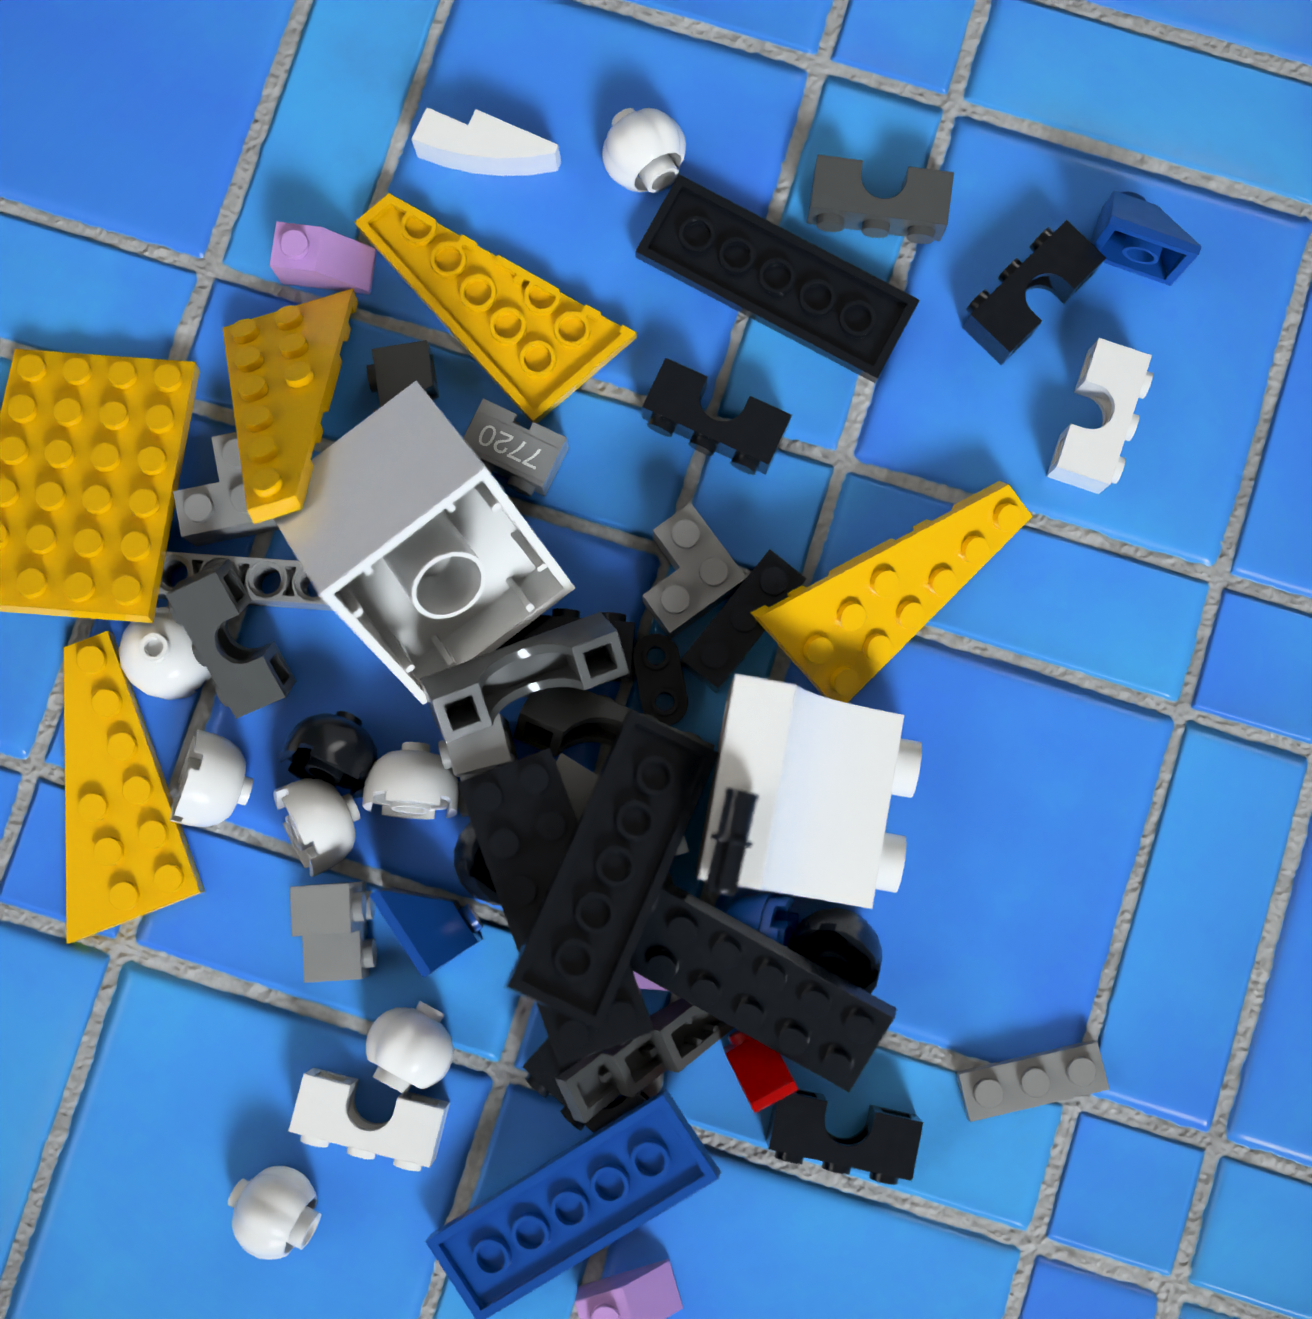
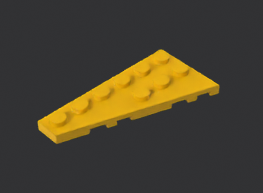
M390 193L355 221L359 231L531 423H539L637 338V332L614 323L602 316L600 311L587 304L585 306L561 293L559 288L500 255L495 256L478 246L474 240L463 234L461 236L437 223L433 217Z
M353 288L299 305L285 306L276 312L256 318L241 319L232 325L222 327L246 507L254 524L302 510L314 468L311 456L315 444L321 442L324 431L321 425L324 412H329L342 365V359L339 354L343 341H348L351 331L348 323L350 314L356 313L358 300Z
M998 481L954 504L952 510L932 521L926 519L913 526L912 532L896 540L892 538L830 570L827 577L808 587L802 585L788 592V597L770 607L764 605L751 612V614L822 696L848 703L1033 516L1012 487L1007 483Z
M110 631L102 632L64 647L67 944L85 939L205 892L182 825L170 821L173 800L132 684L121 668L119 648L115 636Z

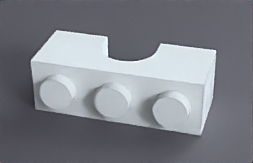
M1102 338L1097 339L1087 351L1074 393L1088 397L1098 404L1103 416L1102 426L1097 429H1087L1070 424L1060 434L1046 477L1096 494H1100L1111 483L1116 484L1119 481L1126 462V458L1120 456L1124 441L1132 439L1140 416L1134 414L1138 398L1144 399L1153 379V373L1147 371L1152 355Z
M312 1068L303 1074L288 1132L301 1135L300 1141L302 1143L315 1147H328L329 1142L346 1146L347 1154L362 1159H374L376 1154L393 1158L394 1166L409 1171H421L422 1166L430 1168L435 1161L450 1102L407 1092L406 1095L402 1093L397 1097L391 1119L383 1123H372L361 1117L355 1106V1092L359 1079L317 1068Z

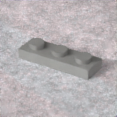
M1094 1040L956 1072L966 1118L970 1122L1110 1090L1099 1045Z

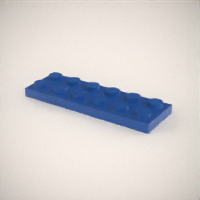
M664 1089L434 1231L425 1242L474 1318L487 1319L718 1180L721 1171L668 1090Z

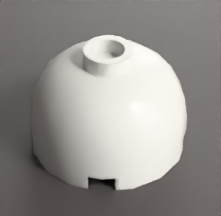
M168 607L156 608L153 623L130 622L123 632L118 650L121 668L128 680L145 694L166 700L186 698L194 694L195 690L201 687L205 680L208 681L211 678L207 667L200 665L192 651L190 637L183 625H178L174 621Z
M199 729L196 730V737L193 736L180 773L178 793L181 795L180 798L174 797L170 821L188 826L208 827L218 825L229 818L237 804L246 806L252 790L253 778L245 776L246 760L241 750L234 743L217 734Z
M421 742L402 743L401 750L388 752L374 762L365 781L362 806L365 810L371 812L373 803L382 805L381 815L406 819H435V810L447 809L446 818L454 817L458 814V779L453 773V768H444L440 755L430 753V745Z
M306 778L274 790L273 795L277 810L286 807L289 813L285 817L286 822L283 823L285 831L304 868L310 867V876L314 877L342 862L352 850L356 839L353 822L361 819L358 807L349 793L341 796L332 784L321 779Z

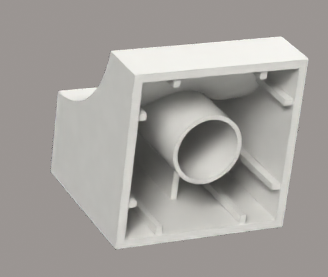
M417 380L313 458L311 461L314 468L302 510L273 518L318 594L423 705L428 701L420 681L421 678L495 651L575 589V586L484 464Z
M735 674L726 698L717 749L719 754L713 771L695 876L699 879L707 880L716 841L711 839V835L718 832L726 797V788H732L759 795L748 841L752 842V848L746 847L738 886L870 909L873 907L875 889L896 893L899 889L904 869L906 836L885 832L891 795L913 797L922 758L921 742L901 738L904 715L834 700L806 691L795 684Z

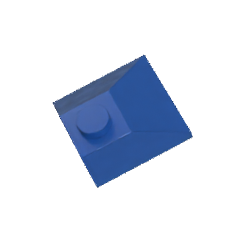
M1113 191L1102 207L1090 241L1106 257L1103 263L1169 286L1196 259L1202 247L1159 206L1146 202L1145 198L1137 193H1120L1117 191Z
M394 887L378 889L369 895L422 978L437 971L483 940L478 930L483 928V924L469 904L462 907L458 900Z

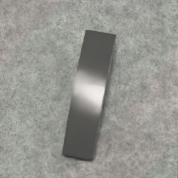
M680 998L650 1015L654 1031L584 1057L556 1077L555 1080L573 1119L586 1123L620 1095L634 1097L666 1070L679 1073L734 1027Z

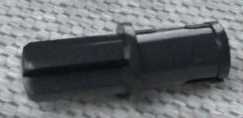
M726 788V797L718 832L711 835V839L716 841L706 881V889L714 893L731 896L737 890L746 847L752 848V842L748 841L759 795Z

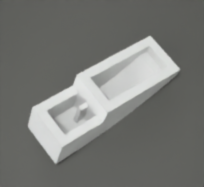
M427 107L411 138L418 158L443 167L474 174L496 176L535 175L558 171L561 165L558 144L475 109L467 125Z

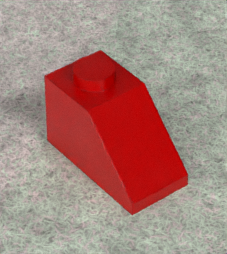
M739 1030L728 1036L731 1043L723 1047L724 1053L754 1113L799 1090L780 1053Z

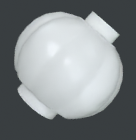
M627 108L620 111L611 122L613 127L609 130L604 141L602 159L606 171L615 182L634 192L641 193L648 190L650 193H657L666 189L679 175V169L686 152L685 135L680 126L673 118L658 109L644 108L635 111L633 108Z
M419 1001L416 1009L396 1007L380 1015L372 1024L366 1038L367 1060L378 1065L372 1077L405 1095L412 1084L424 1090L444 1078L451 1066L454 1053L452 1038L444 1025L440 1023L444 1014Z
M272 1166L261 1171L250 1181L242 1178L236 1184L229 1197L228 1205L234 1208L232 1218L234 1236L245 1251L259 1259L272 1260L286 1257L294 1247L300 1250L306 1247L321 1219V1213L314 1210L318 1198L309 1179L294 1168Z

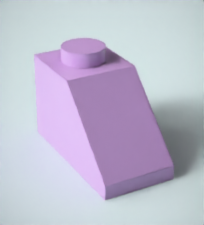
M276 221L269 266L281 284L345 291L353 288L355 293L370 295L377 251L373 247L324 227Z
M670 1259L578 1286L575 1297L579 1319H666L683 1309Z

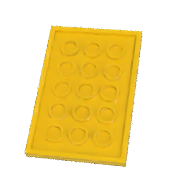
M14 349L0 411V612L153 623L175 508L173 491H177L200 373L196 362Z

